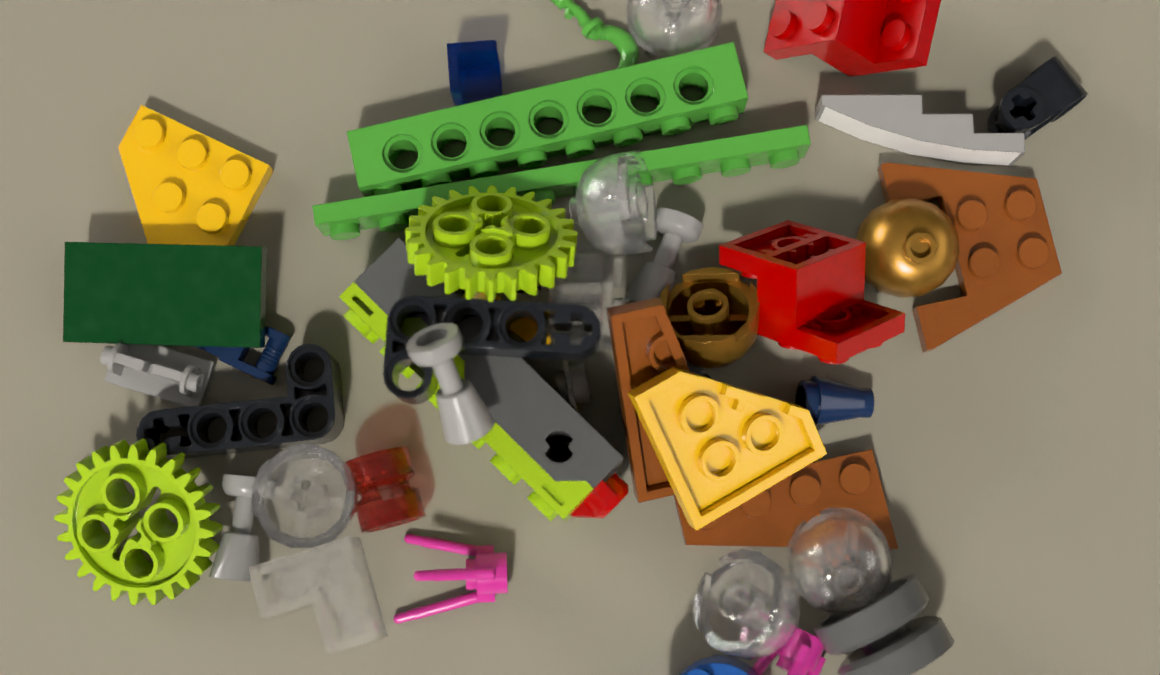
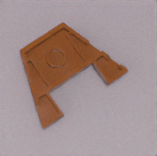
M889 162L880 164L877 171L885 203L891 200L916 198L925 202L937 201L940 210L950 217L958 233L960 253L955 271L962 297L916 306L912 310L923 353L932 351L1062 274L1037 178Z

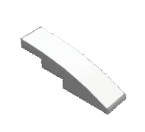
M821 95L815 108V120L860 140L910 155L964 164L1012 166L1025 153L1024 133H974L973 114H923L922 95Z

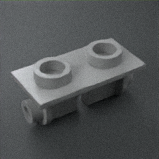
M117 343L114 347L107 345L103 349L100 358L101 364L106 365L108 368L104 379L105 382L188 407L201 405L215 362L159 345Z

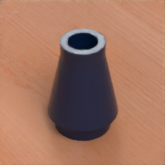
M812 376L810 380H801L798 383L795 404L809 410L814 424L817 426L855 418H870L874 411V394L871 388H860Z

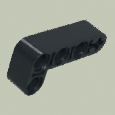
M432 296L403 297L390 308L387 318L383 366L384 383L388 390L396 397L412 405L426 402L431 399L437 390L439 382L432 367H423L425 373L424 381L417 389L404 391L399 386L398 378L401 371L409 365H415L406 349V343L411 337L404 335L402 329L403 322L407 316L415 312L428 315L429 323L427 327L440 323H453L457 325L458 321L467 315L480 317L483 320L482 331L473 339H462L463 345L458 354L574 361L586 359L598 349L601 340L600 321L595 312L579 304L507 300L488 302L487 299L467 300L465 298ZM519 318H529L538 325L536 335L527 342L519 343L513 341L508 336L510 325ZM553 319L555 331H569L572 329L573 322H583L584 331L592 332V334L582 336L581 344L574 345L570 343L568 334L552 333L554 344L549 345L546 344L548 331L545 320Z
M316 344L298 346L290 353L286 362L287 397L152 411L139 422L136 432L137 441L146 439L150 452L153 448L163 443L160 442V434L168 432L169 427L188 431L189 438L184 436L166 438L164 444L167 446V459H172L180 453H184L185 458L332 442L341 434L344 428L343 393L339 363L333 355ZM322 358L325 364L322 376L316 381L306 382L303 376L304 366L311 359ZM325 407L329 415L326 426L321 431L310 432L307 427L309 413L314 408ZM274 412L278 420L277 428L273 434L262 438L257 430L258 421L265 413ZM223 417L227 425L226 433L221 440L212 443L208 437V427L213 420Z

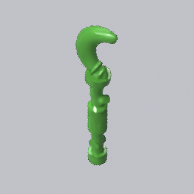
M551 0L560 10L565 9L564 17L566 19H572L573 16L577 19L578 25L583 28L582 35L587 40H607L617 47L621 57L617 69L637 64L639 49L635 39L629 32L621 27L604 25L600 17L592 19L573 0Z

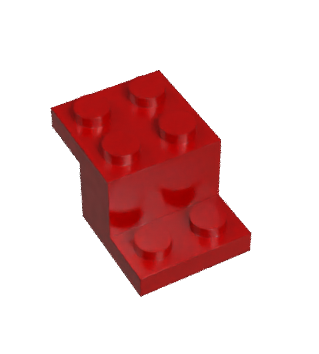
M776 0L763 52L776 60L812 54L849 77L927 66L941 0Z
M786 220L719 245L720 265L740 271L743 277L757 279V301L760 303L757 334L777 341L778 345L783 348L807 352L817 356L819 361L826 364H842L847 362L850 357L867 349L879 347L883 342L905 332L904 312L864 300L866 242Z

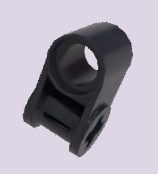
M1054 56L1004 95L1000 104L989 115L987 121L989 133H1024L1026 140L1048 123L1058 120L1073 109L1088 93L1061 60ZM1016 114L1019 116L1017 119L1013 117Z

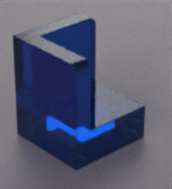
M496 40L447 44L450 93L455 106L503 95L501 60Z

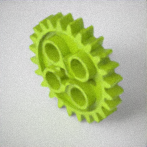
M490 185L487 192L480 193L474 186H469L467 195H461L455 190H450L449 200L436 196L432 197V207L420 205L418 206V215L409 217V227L405 229L408 264H414V274L416 276L427 275V285L434 286L444 282L445 294L449 295L460 288L465 290V299L467 300L472 299L480 292L485 293L488 302H493L497 293H505L513 301L516 300L518 290H523L535 296L537 295V284L553 288L555 277H567L568 267H574L577 231H574V220L565 219L566 210L564 208L552 209L551 199L535 202V192L531 191L521 197L516 195V187L509 188L505 193H498L495 185Z
M125 439L111 445L110 448L105 445L92 452V457L88 456L75 464L78 471L66 476L63 480L70 489L57 495L56 500L68 507L54 516V520L68 525V530L57 536V540L72 542L74 547L64 557L66 560L80 558L83 564L79 568L77 576L80 578L90 572L95 575L96 578L93 583V590L95 592L106 584L110 585L111 600L116 601L127 591L130 603L134 606L146 596L151 605H156L166 596L173 600L185 590L184 588L188 590L200 580L199 575H202L213 564L208 557L218 551L219 544L210 537L223 529V525L209 520V516L221 507L217 503H206L204 496L213 489L212 484L198 486L195 483V479L201 471L199 466L188 472L182 469L185 459L184 453L178 454L171 460L166 459L167 446L164 443L156 446L150 452L146 439H140L131 444V446H129ZM124 480L133 486L135 496L126 489ZM157 487H159L161 490L159 498L141 517L138 512L150 505ZM166 509L176 515L178 525L168 518ZM101 521L108 526L110 534L103 530ZM136 527L139 533L134 535L125 543L123 547L124 549L122 550L121 555L119 557L117 555V549L119 548L122 541L125 540ZM142 550L151 556L153 564L145 559Z

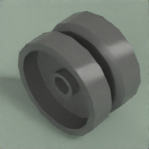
M916 574L899 578L863 595L825 618L813 629L826 653L842 655L854 651L841 663L837 671L839 675H912L941 657L954 643V639L941 617L923 616L914 619L924 610L930 599Z

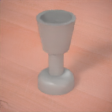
M669 208L657 209L653 224L655 229L663 235L654 261L644 264L623 299L625 304L659 298L662 290L668 284L670 291L672 290L677 278V273L672 270L679 248L682 242L691 243L698 240L704 226L699 220L677 210Z
M440 323L415 333L406 343V349L412 362L421 367H432L441 388L436 393V399L445 441L454 445L467 444L486 435L493 428L495 419L473 384L467 379L460 378L453 358L460 352L463 345L458 326L453 323Z
M223 474V492L230 496H236L231 532L225 531L222 534L209 577L261 582L259 536L252 534L256 499L270 497L275 480Z

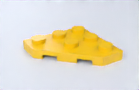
M143 105L139 107L118 146L148 244L234 246L274 171L270 165Z
M675 367L627 392L688 524L696 531L827 454L809 410L800 405Z

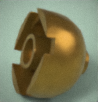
M916 198L891 200L874 208L860 224L856 240L866 242L865 280L879 292L900 298L923 296L942 286L953 273L960 253L958 233L950 217L936 205Z
M716 267L690 270L682 274L683 282L675 285L671 291L669 284L662 290L659 300L665 308L687 363L708 369L724 367L741 359L755 343L759 326L760 303L757 301V289L751 282L749 287L746 283L740 281L739 273L731 269Z

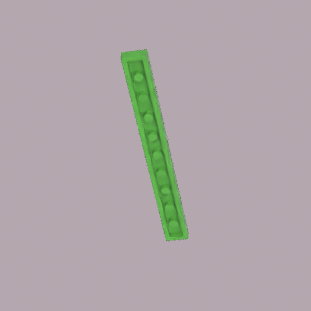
M802 125L313 205L315 226L324 236H330L332 240H349L359 237L360 230L379 228L381 232L405 230L409 227V217L418 215V206L426 205L432 207V197L434 196L449 200L450 190H455L461 195H467L469 186H474L480 193H485L490 185H495L498 193H505L511 187H516V195L521 197L531 191L535 192V202L551 199L552 205L556 203V198L574 195L576 200L586 201L602 197L605 194V190L623 187L624 192L635 193L651 189L654 182L672 180L675 185H685L701 180L703 174L721 172L723 177L739 176L751 171V166L770 164L772 169L788 168L800 162L799 159L805 157L811 142L808 126Z

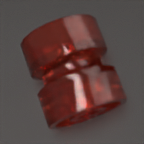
M408 446L376 451L344 463L351 492L360 494L361 497L356 503L355 509L362 534L392 528L426 517L419 488L410 486L409 483L415 472ZM391 488L392 499L383 501L379 491Z

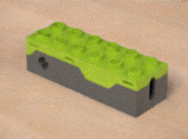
M400 238L388 247L339 296L350 307L343 316L373 345L380 338L384 342L386 341L389 310L401 298L407 296L460 298L455 292L449 295L445 294L444 282L429 286L427 285V275L416 276L414 274V264H408L406 244ZM415 312L407 316L402 326L403 334L412 337L415 333L426 328L429 323L428 315ZM467 315L458 321L457 326L462 339H473L479 335L483 328V320L480 317ZM385 346L379 351L383 356L385 353ZM457 354L453 358L460 378L467 379L473 384L495 419L493 428L486 435L471 443L478 450L487 443L496 452L489 461L512 484L516 485L523 479L534 490L527 499L548 520L552 521L557 515L565 522L571 517L604 519L629 493L628 484L616 473L623 465L624 457L522 358ZM409 365L401 371L407 379L414 373L422 379L415 387L416 389L424 381V368L419 365ZM439 383L436 392L428 400L436 409H438L436 393L441 388ZM558 440H566L570 442L569 450L572 457L565 462H552L551 444Z

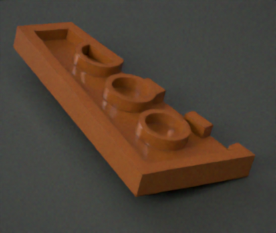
M658 297L606 308L634 495L638 503L675 495L627 392L672 367L690 372L687 361L665 308Z
M872 449L811 463L697 531L688 524L674 495L685 545L898 549Z

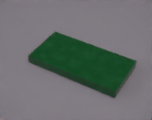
M65 242L63 342L265 347L267 247Z

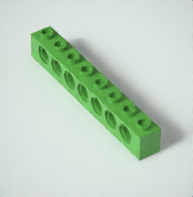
M734 42L346 132L358 187L364 197L447 184L453 180L470 177L472 180L499 175L500 169L517 165L521 170L534 169L545 165L548 162L547 158L565 154L570 159L581 158L594 153L595 147L612 143L618 148L629 147L640 143L643 140V136L662 132V135L666 137L676 136L689 131L691 125L710 121V124L714 126L727 124L738 119L739 114L744 113L748 94ZM686 86H696L704 92L705 97L699 101H689L682 97L680 90ZM639 97H649L657 103L658 107L651 112L644 113L636 110L632 106V102ZM598 107L605 109L610 114V117L603 123L594 124L585 119V113L592 108ZM549 118L556 119L563 125L553 135H544L536 129L541 121ZM497 130H509L515 135L513 140L505 146H495L489 142L490 136ZM459 140L466 144L464 152L457 157L449 158L441 154L443 147L450 141ZM406 151L418 154L415 164L406 169L394 167L395 159L399 154Z

